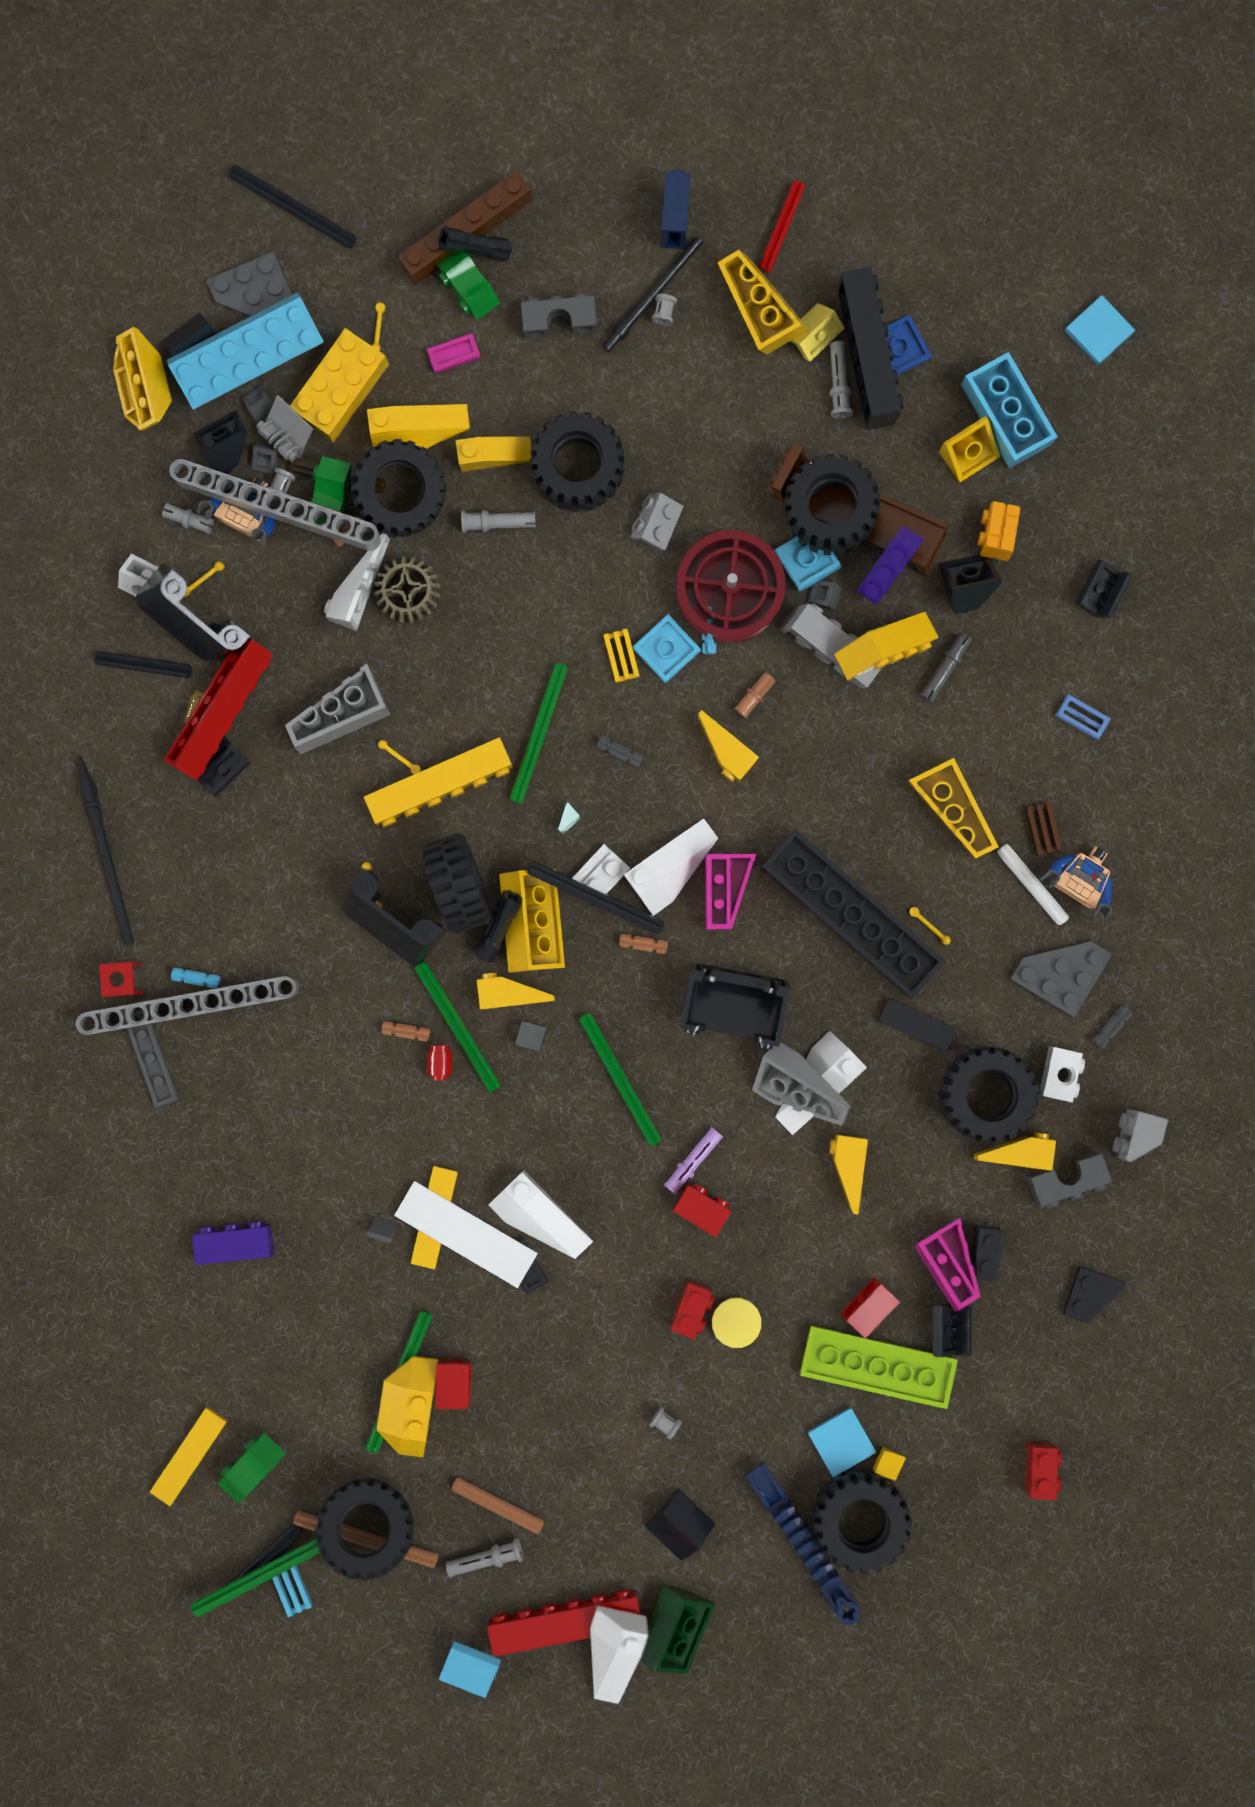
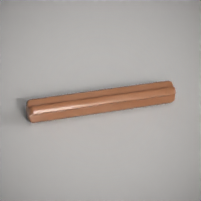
M461 1478L455 1479L451 1488L453 1492L536 1534L541 1531L544 1524L542 1519Z

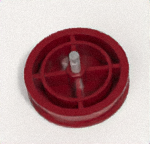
M738 530L715 532L696 542L684 556L677 575L676 593L678 604L687 622L702 635L707 637V633L713 635V640L721 642L744 641L763 632L777 616L785 594V574L777 554L759 537ZM707 619H712V625L707 623Z

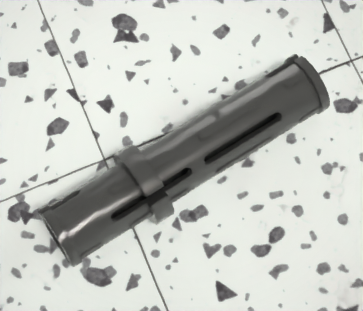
M959 632L950 649L945 650L943 660L922 693H920V696L922 698L925 697L928 702H934L955 666L960 665L962 662L961 657L972 642L971 638H966L967 635Z

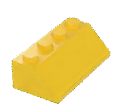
M528 870L499 874L501 895L504 890H510L518 893L523 898L522 905L505 935L509 973L565 968L557 887L527 873Z

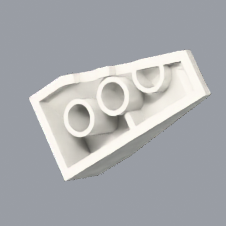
M382 533L380 535L381 544L375 550L367 551L336 590L332 600L328 599L324 609L328 621L357 631L390 540L387 534Z
M702 819L624 874L626 880L653 916L675 900L718 837L707 822Z
M831 1031L811 1048L806 1058V1061L838 1093L844 1090L867 1068ZM782 1103L775 1117L793 1135L814 1115L805 1110L801 1112L795 1111L793 1106Z
M525 1170L489 1204L505 1223L574 1259L593 1242Z
M597 1606L590 1627L594 1699L618 1704L641 1658L648 1637L646 1616Z

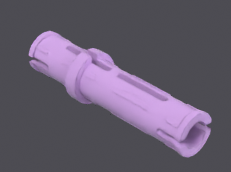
M711 1127L682 1163H678L677 1170L664 1185L676 1195L688 1178H693V1172L723 1136Z

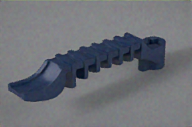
M763 1461L759 1466L745 1474L765 1507L772 1511L775 1522H779L782 1532L787 1534V1538L795 1546L794 1548L798 1556L801 1555L803 1563L810 1569L813 1579L818 1581L820 1590L839 1621L845 1625L856 1623L860 1617V1610L855 1599L838 1572L834 1570L829 1558H826L815 1537L809 1532L806 1523H803L798 1511L796 1512L792 1502L788 1500L785 1491ZM840 1601H842L844 1605L848 1607V1609L850 1610L846 1612L843 1609Z

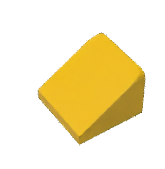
M882 1447L874 1464L873 1471L878 1475L896 1481L906 1457L886 1447Z

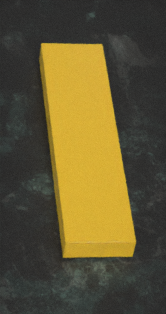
M433 1166L428 1189L451 1202L458 1171ZM418 1230L411 1264L435 1269L441 1243Z
M207 1406L150 1493L171 1506L228 1420Z

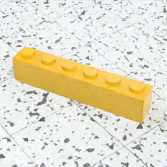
M499 737L366 795L364 799L375 824L378 826L382 825L384 828L397 822L396 818L402 815L408 818L419 813L418 808L425 805L431 808L442 803L441 798L448 795L451 798L457 797L464 793V788L471 785L474 788L486 784V779L495 775L496 778L505 776L510 773L509 769L513 766Z

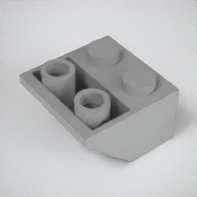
M1127 1109L1126 1113H1122L1120 1117L1119 1127L1122 1129L1120 1137H1116L1113 1144L1114 1157L1131 1162L1161 1145L1168 1119Z

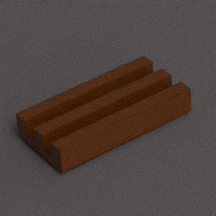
M1051 802L1026 807L1025 810L1036 856L1062 850ZM1043 809H1046L1054 847H1051ZM1036 810L1046 849L1041 848L1033 811Z

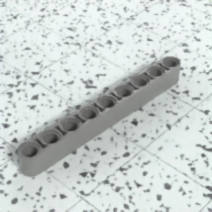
M175 460L170 466V475L182 488L365 550H375L381 544V536L377 528L370 522L187 460ZM188 470L187 476L179 478L181 471ZM210 477L211 482L206 486H202V481ZM230 485H234V490L226 494L225 489ZM258 493L254 501H247L250 494ZM281 501V505L277 509H270L273 502ZM297 509H304L302 516L293 517ZM320 517H328L325 524H316ZM345 524L351 525L348 532L340 533L341 526ZM367 532L374 533V537L371 540H363V536Z
M282 976L85 1012L78 1016L76 1028L80 1033L90 1035L294 997L299 991V984L291 976ZM285 980L290 981L293 986L292 991L287 995L281 991V984ZM260 985H264L268 989V994L264 999L259 998L256 994L257 987ZM236 989L243 993V1000L240 1003H235L232 999V993ZM211 994H215L219 999V1003L215 1008L210 1007L207 1002ZM187 998L191 999L194 1003V1008L191 1012H187L183 1008V1002ZM162 1003L167 1004L169 1007V1013L165 1017L161 1016L158 1011ZM138 1007L142 1008L145 1013L141 1021L136 1020L134 1017V1011ZM113 1012H116L120 1017V1021L116 1026L112 1025L109 1020ZM89 1016L95 1021V1026L92 1030L87 1029L85 1026V1020Z

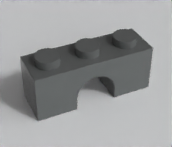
M577 294L573 298L554 296L550 300L530 298L526 302H521L525 339L549 337V323L553 318L559 316L565 317L571 322L573 334L597 332L594 296Z
M1094 1152L1074 1159L1076 1176L1069 1183H1061L1053 1169L1052 1171L1043 1170L1027 1176L1036 1204L1048 1209L1059 1205V1200L1068 1198L1071 1201L1082 1197V1192L1088 1190L1098 1192L1105 1189V1184L1111 1183L1112 1180L1102 1153Z

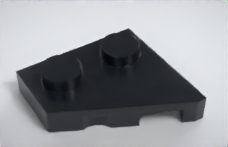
M224 736L219 743L218 750L211 756L206 765V770L199 776L198 781L216 797L251 763Z
M1078 1267L1063 1314L1089 1323L1125 1287L1126 1283Z

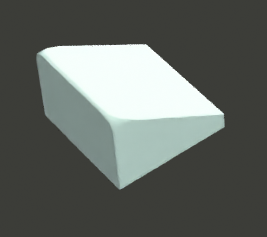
M568 802L566 803L558 828L561 834H564L580 820L579 814Z

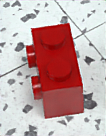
M697 1183L693 1186L687 1184L673 1207V1212L717 1237L732 1212L728 1208L729 1203L719 1196H716L715 1199L711 1198L706 1194L708 1190Z
M689 1279L687 1280L670 1326L671 1331L695 1339L697 1333L701 1335L706 1320L702 1319L705 1310L710 1311L715 1298L711 1295L712 1290L710 1287Z
M1027 1441L1026 1493L1031 1499L1057 1500V1492L1061 1491V1479L1057 1477L1058 1467H1061L1062 1454L1052 1442Z

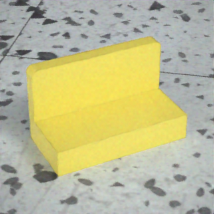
M818 303L801 319L809 330L789 342L795 344L802 356L811 362L844 329V326L834 310Z

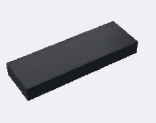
M889 998L878 1019L879 1022L947 1052L957 1030Z

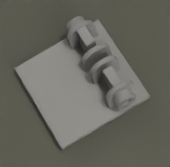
M279 395L276 396L266 422L260 421L256 426L258 433L266 440L269 439L268 443L270 445L275 444L274 449L291 462L296 458H301L313 431V428Z

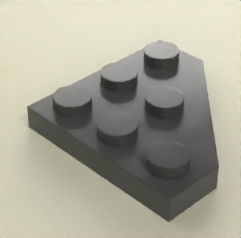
M274 252L206 279L217 305L230 308L248 317L292 295Z
M1089 941L1021 958L1009 979L1075 1018L1112 954Z

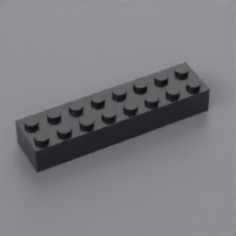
M796 829L761 867L768 876L908 999H913L946 962Z

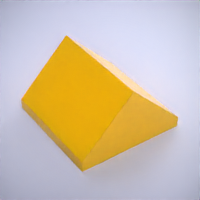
M986 416L944 442L939 451L958 482H962L1001 457Z

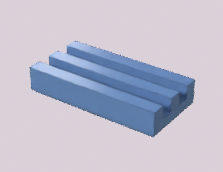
M1069 694L1066 695L1065 700L1055 717L1095 740L1100 739L1111 720L1108 716ZM1070 702L1100 719L1103 723L1100 725L1067 705ZM1066 711L1070 713L1071 715L1098 729V731H1093L1092 729L1086 727L1080 722L1067 716L1063 712Z

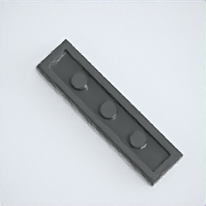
M142 1008L134 1011L135 1019L141 1021L145 1014ZM153 1023L126 1028L155 1109L180 1100Z

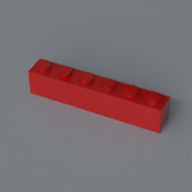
M250 638L241 647L229 652L163 761L184 775L198 780L199 776L206 770V765L211 756L218 750L222 738L230 730L234 718L243 709L248 695L255 689L257 680L269 666L273 654Z
M626 1588L618 1590L615 1595L606 1596L605 1593L595 1594L590 1600L581 1601V1598H574L568 1600L567 1604L557 1606L556 1603H548L538 1610L532 1611V1608H523L513 1615H507L505 1612L492 1616V1619H489L487 1626L493 1657L591 1638L590 1627L597 1606L641 1615L637 1591H631V1589Z

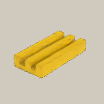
M623 629V631H616L612 634H604L615 682L618 683L640 677L628 630ZM624 636L633 669L632 674H629L619 638ZM610 639H615L624 676L619 677Z

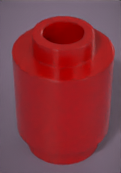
M430 1046V1052H427V1075L432 1076V1080H447V1076L452 1075V1052H450V1046Z

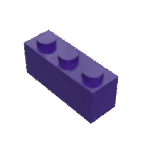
M904 525L857 591L877 605L923 543L924 539Z
M264 1221L250 1222L249 1227L242 1228L239 1227V1223L224 1225L223 1230H215L214 1226L199 1228L200 1232L192 1235L195 1265L266 1258L274 1255L271 1224L264 1225Z

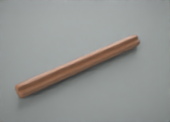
M297 1511L293 1523L315 1531L318 1516ZM342 1524L341 1527L343 1540L370 1549L379 1550L387 1540L386 1537ZM410 1545L411 1547L404 1559L431 1568L436 1566L438 1560L437 1553Z

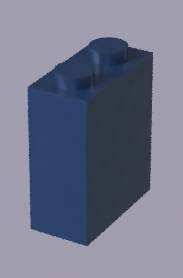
M672 170L671 172H666L661 248L685 250L690 173H685L682 170Z

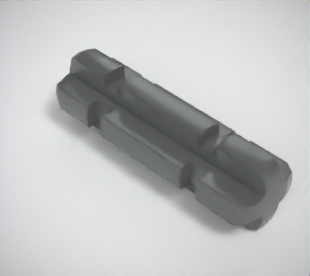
M601 736L597 742L598 749L604 752L607 750L609 751L608 754L622 761H629V764L635 767H639L643 760L642 754L636 751L633 753L631 749L615 741L611 742V739L605 736Z
M1120 1006L1116 1011V1016L1113 1015L1103 1026L1101 1033H1098L1093 1038V1043L1099 1048H1105L1109 1043V1039H1112L1123 1027L1124 1021H1128L1132 1016V1011L1126 1006Z

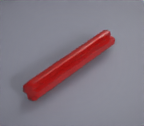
M794 180L760 261L759 269L761 271L770 273L803 194L805 184Z

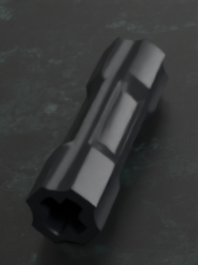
M443 227L438 237V245L444 251L464 252L503 262L509 260L512 251V244L506 238L467 233L450 227Z
M510 890L503 891L492 919L475 949V955L480 960H484L487 963L494 962L507 930L522 905L523 898L518 893Z

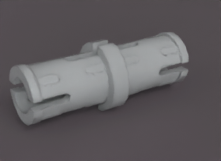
M166 503L164 506L165 509L173 513L163 510V518L181 523L185 528L192 527L206 534L211 533L212 529L203 524L213 526L214 519L206 520L204 516L196 514L192 509L188 508L185 510L170 503Z

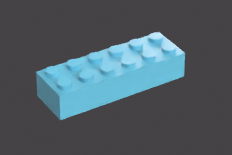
M297 292L167 359V362L194 410L324 341Z

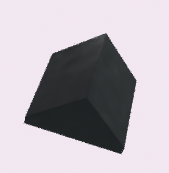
M198 313L161 342L173 357L217 333L202 314Z
M680 1489L645 1524V1527L681 1561L700 1549L715 1526V1522Z

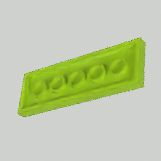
M810 1325L800 1376L947 1409L958 1359L949 1356L942 1358L934 1357L932 1352L870 1338L865 1339L862 1336Z

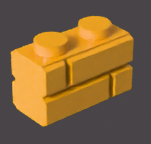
M993 501L988 510L984 509L981 524H985L984 532L980 531L977 546H981V556L1009 561L1014 550L1020 514L1019 506L1005 505V503Z

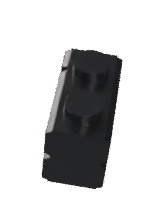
M975 1225L971 1265H973L976 1279L999 1281L1000 1271L998 1268L1001 1265L1005 1231L1000 1228Z

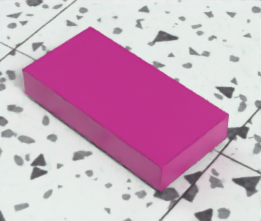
M473 333L427 349L435 374L481 358Z

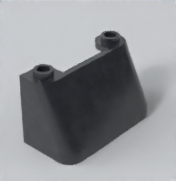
M164 563L160 565L136 595V603L142 611L204 661L213 660L238 649L250 637L231 620H228L225 624H217L211 621L207 626L185 608L179 601L186 593V582Z
M362 868L354 879L344 902L346 915L405 961L411 964L422 963L448 930L439 923L435 924L430 920H421L411 930L376 904L382 896L378 892L377 881L379 877L370 870Z
M692 963L680 1028L685 1029V1033L699 1035L700 1031L707 1029L754 1038L756 1042H759L758 1046L762 1048L773 1049V1046L779 1047L791 990L790 983L778 978Z

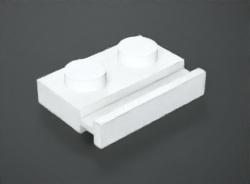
M603 844L572 879L607 894L624 874L630 870V867Z

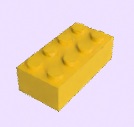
M345 328L290 407L313 430L334 443L388 367L389 363L386 356Z

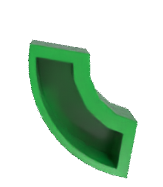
M452 252L436 264L441 272L438 275L445 287L450 285L461 300L459 305L466 315L471 313L478 320L500 304L490 283L479 272L467 253Z
M322 456L320 464L314 467L313 479L315 480L313 499H310L309 502L344 514L350 489L351 463ZM320 517L316 524H325L328 517Z
M265 1432L259 1439L254 1436L245 1445L244 1449L247 1452L235 1465L230 1462L220 1472L223 1478L217 1484L238 1504L248 1496L286 1454Z

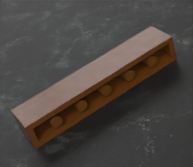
M517 171L513 172L398 256L401 267L414 285H417L439 269L436 264L452 253L442 250L438 245V237L443 227L460 229L467 233L484 236L532 201L531 189Z

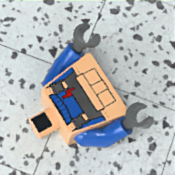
M255 477L253 483L268 487L266 482ZM230 487L229 489L225 490V493H231L234 490V487ZM258 493L250 494L247 501H254ZM214 498L209 501H201L198 504L197 513L206 511L204 516L206 520H209L212 512H215L214 516L220 522L250 536L251 543H254L255 540H261V546H266V538L275 528V519Z
M1095 846L1088 857L1079 853L1076 855L1069 854L1056 860L1048 872L1040 878L1041 881L1048 878L1051 882L1049 888L1054 886L1088 909H1093L1097 906L1093 912L1094 917H1097L1101 912L1104 915V921H1106L1112 913L1110 906L1112 898L1110 871L1101 865L1107 853L1099 847Z

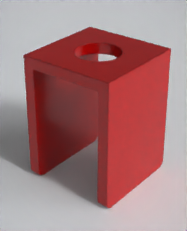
M142 963L99 964L101 996L144 995V991H135L133 967H140ZM115 972H120L124 976V982L119 987L113 986L110 982V977Z
M472 1359L438 1360L436 1364L435 1407L437 1409H468V1404L471 1402Z

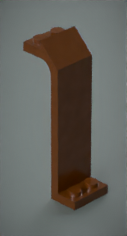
M794 443L791 449L787 447L765 490L784 505L787 485L791 484L793 474H799L800 466L804 463L812 464L805 457L803 446ZM839 487L823 488L816 492L809 501L811 515L827 524H836L847 520L855 512L856 501L852 494ZM880 494V510L877 525L874 531L870 532V537L865 543L885 551L893 538L905 525L924 539L909 563L916 566L918 574L926 577L948 534V523Z

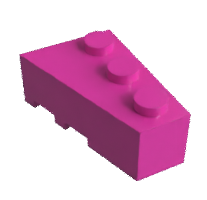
M756 854L705 855V930L732 929Z
M960 1218L914 1246L954 1312L980 1297Z

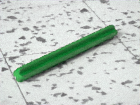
M555 663L510 795V800L513 802L522 803L567 672V666L564 664Z
M426 962L418 964L415 967L416 973L489 1092L500 1087L499 1081Z
M586 1013L579 1018L585 1032L648 1144L653 1146L659 1143L661 1137L590 1013Z
M422 1310L419 1312L397 1369L412 1356H417L432 1319V1314ZM378 1417L365 1447L367 1451L374 1454L378 1453L384 1439L377 1431Z
M317 1538L193 1602L190 1605L194 1616L199 1617L321 1553L317 1546Z

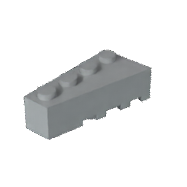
M813 603L811 605L795 606L778 630L783 634L790 632L795 635V642L810 650L812 648L816 650L814 654L817 658L827 664L833 662L836 664L833 669L846 677L834 654L857 640L858 637L851 633L849 635L841 630L842 625L832 618L830 620L822 615L823 610ZM875 668L850 679V681L860 688H868L881 668L878 670Z
M366 663L360 668L359 672L352 677L349 676L342 682V685L331 693L328 692L322 697V700L313 707L307 708L285 726L294 747L300 754H303L390 715V712L373 673Z

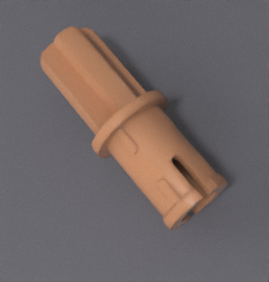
M764 673L751 689H747L748 693L734 710L742 717L747 718L759 702H763L762 698L774 685L775 679L770 674Z

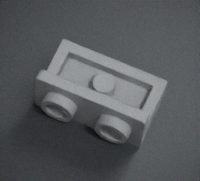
M649 493L643 500L639 518L633 524L631 538L642 540L658 550L665 551L684 506L662 493Z

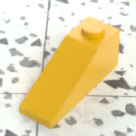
M475 437L456 440L461 472L530 462L532 448L530 437Z
M701 710L698 714V719L719 766L723 769L721 773L731 782L734 780L740 782L759 757Z
M497 973L482 974L483 979L477 980L480 1009L555 1001L554 995L504 977H497Z
M1034 1132V1137L1025 1136L975 1153L974 1159L1052 1171L1056 1141L1049 1139V1134Z
M836 1134L835 1139L830 1141L829 1154H833V1161L850 1210L853 1214H859L868 1139Z

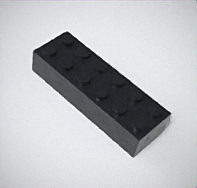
M871 267L842 272L837 288L866 430L895 425L898 416H900L901 409L904 408L902 395L897 394L896 385L899 384L898 374L896 370H892L891 361L894 360L893 350L891 346H887L886 338L889 336L888 326L886 322H882L881 314L884 312L883 302L881 298H877L878 278L877 275L872 274Z

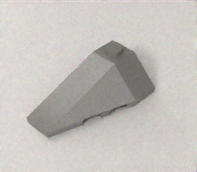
M780 1042L779 1047L773 1046V1049H770L763 1056L752 1091L773 1104L780 1106L784 1103L793 1106L795 1111L801 1112L805 1110L811 1112L816 1118L842 1126L850 1105L798 1052Z

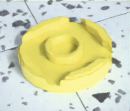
M730 1297L715 1308L712 1315V1329L716 1338L722 1344L731 1348H743L751 1344L758 1337L761 1330V1316L751 1301L742 1297Z

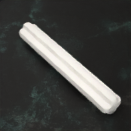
M1008 844L1003 845L997 851V854L1057 925L1065 923L1069 918L1067 913Z

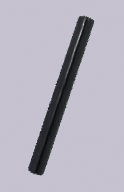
M238 165L231 167L229 171L231 179L347 248L351 249L356 243L357 239L354 234Z
M533 861L528 868L527 873L653 933L659 934L663 929L664 922L543 864Z

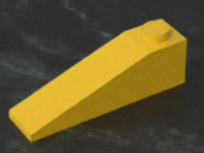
M467 404L390 406L367 409L373 447L386 440L391 442L394 439H401L403 442H408L409 440L416 442L415 445L429 449V447L441 441H446L470 429Z

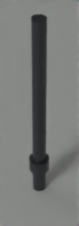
M699 237L693 239L626 319L615 326L613 329L614 333L602 345L607 352H610L621 339L624 340L630 333L629 329L655 300L656 295L663 291L703 244Z

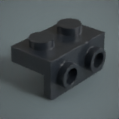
M1097 560L1076 604L1097 618H1111L1118 608V603L1123 593L1129 586L1132 575L1129 572H1119L1104 560Z
M949 1303L934 1305L932 1314L933 1356L940 1358L952 1355L971 1356L972 1307L966 1305L954 1312Z

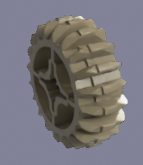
M401 557V564L398 565L397 561L393 559L392 564L394 567L390 569L388 565H384L387 573H378V577L383 581H376L374 584L377 588H380V590L374 592V595L382 597L377 601L378 606H384L382 609L384 614L391 611L390 618L392 620L396 619L399 614L400 623H404L406 616H408L410 623H414L413 616L415 615L422 621L423 616L421 613L423 611L427 615H431L428 606L437 607V603L432 598L440 599V594L435 591L439 590L441 586L439 583H434L438 576L437 574H431L433 571L431 566L424 569L425 562L423 560L419 561L416 565L415 557H411L409 563H407L405 557ZM409 572L421 575L427 584L411 581ZM401 574L400 582L389 588L391 581ZM406 580L410 585L411 589H413V591H410L411 593L408 594L409 600L405 595L404 591H402V589H405L404 587L407 586ZM426 592L424 599L414 606L415 597ZM388 596L403 598L406 608L395 606L391 603Z

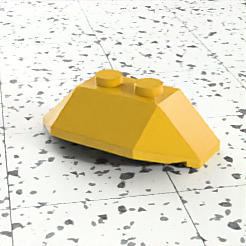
M132 327L116 337L117 348L113 371L125 418L137 426L139 430L144 431L161 421L172 399L160 353L137 328Z
M412 1356L405 1364L384 1379L377 1431L398 1454L424 1457L438 1359Z

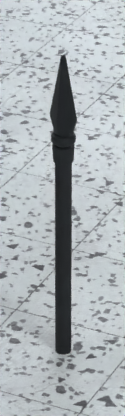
M78 755L80 794L86 802L85 807L88 809L87 812L93 824L125 945L134 943L101 819L100 802L97 800L98 789L82 756Z

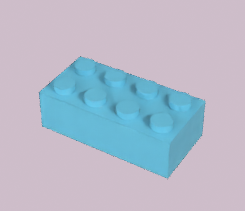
M1009 352L965 376L961 386L980 419L985 416L988 418L998 450L1009 469L1051 446L1058 436Z

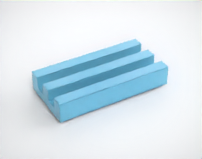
M297 1565L290 1570L303 1599V1604L299 1602L287 1571L281 1574L295 1606L294 1608L291 1606L280 1576L277 1575L272 1578L288 1617L293 1616L295 1613H300L304 1609H309L313 1605Z

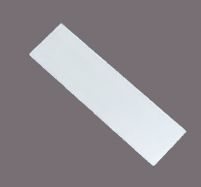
M415 1181L394 1215L516 1288L519 1287L538 1254Z

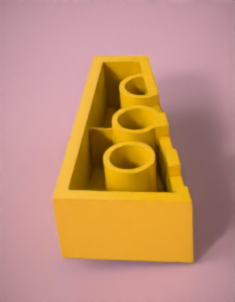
M737 250L717 262L759 351L769 354L809 330L746 254Z
M954 758L909 780L911 786L974 859L998 848Z

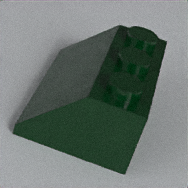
M664 1585L658 1596L653 1613L648 1620V1637L640 1661L654 1672L687 1674L716 1603L680 1587Z

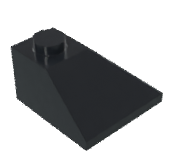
M235 410L193 433L201 453L210 468L225 474L230 473L238 466L248 435Z
M977 555L940 563L948 603L954 614L967 613L979 609L1001 585V578L988 557Z

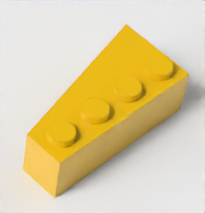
M926 612L867 632L834 655L847 680H850L875 668L878 670L889 663L893 664L916 653H922L932 647L931 642L939 637Z

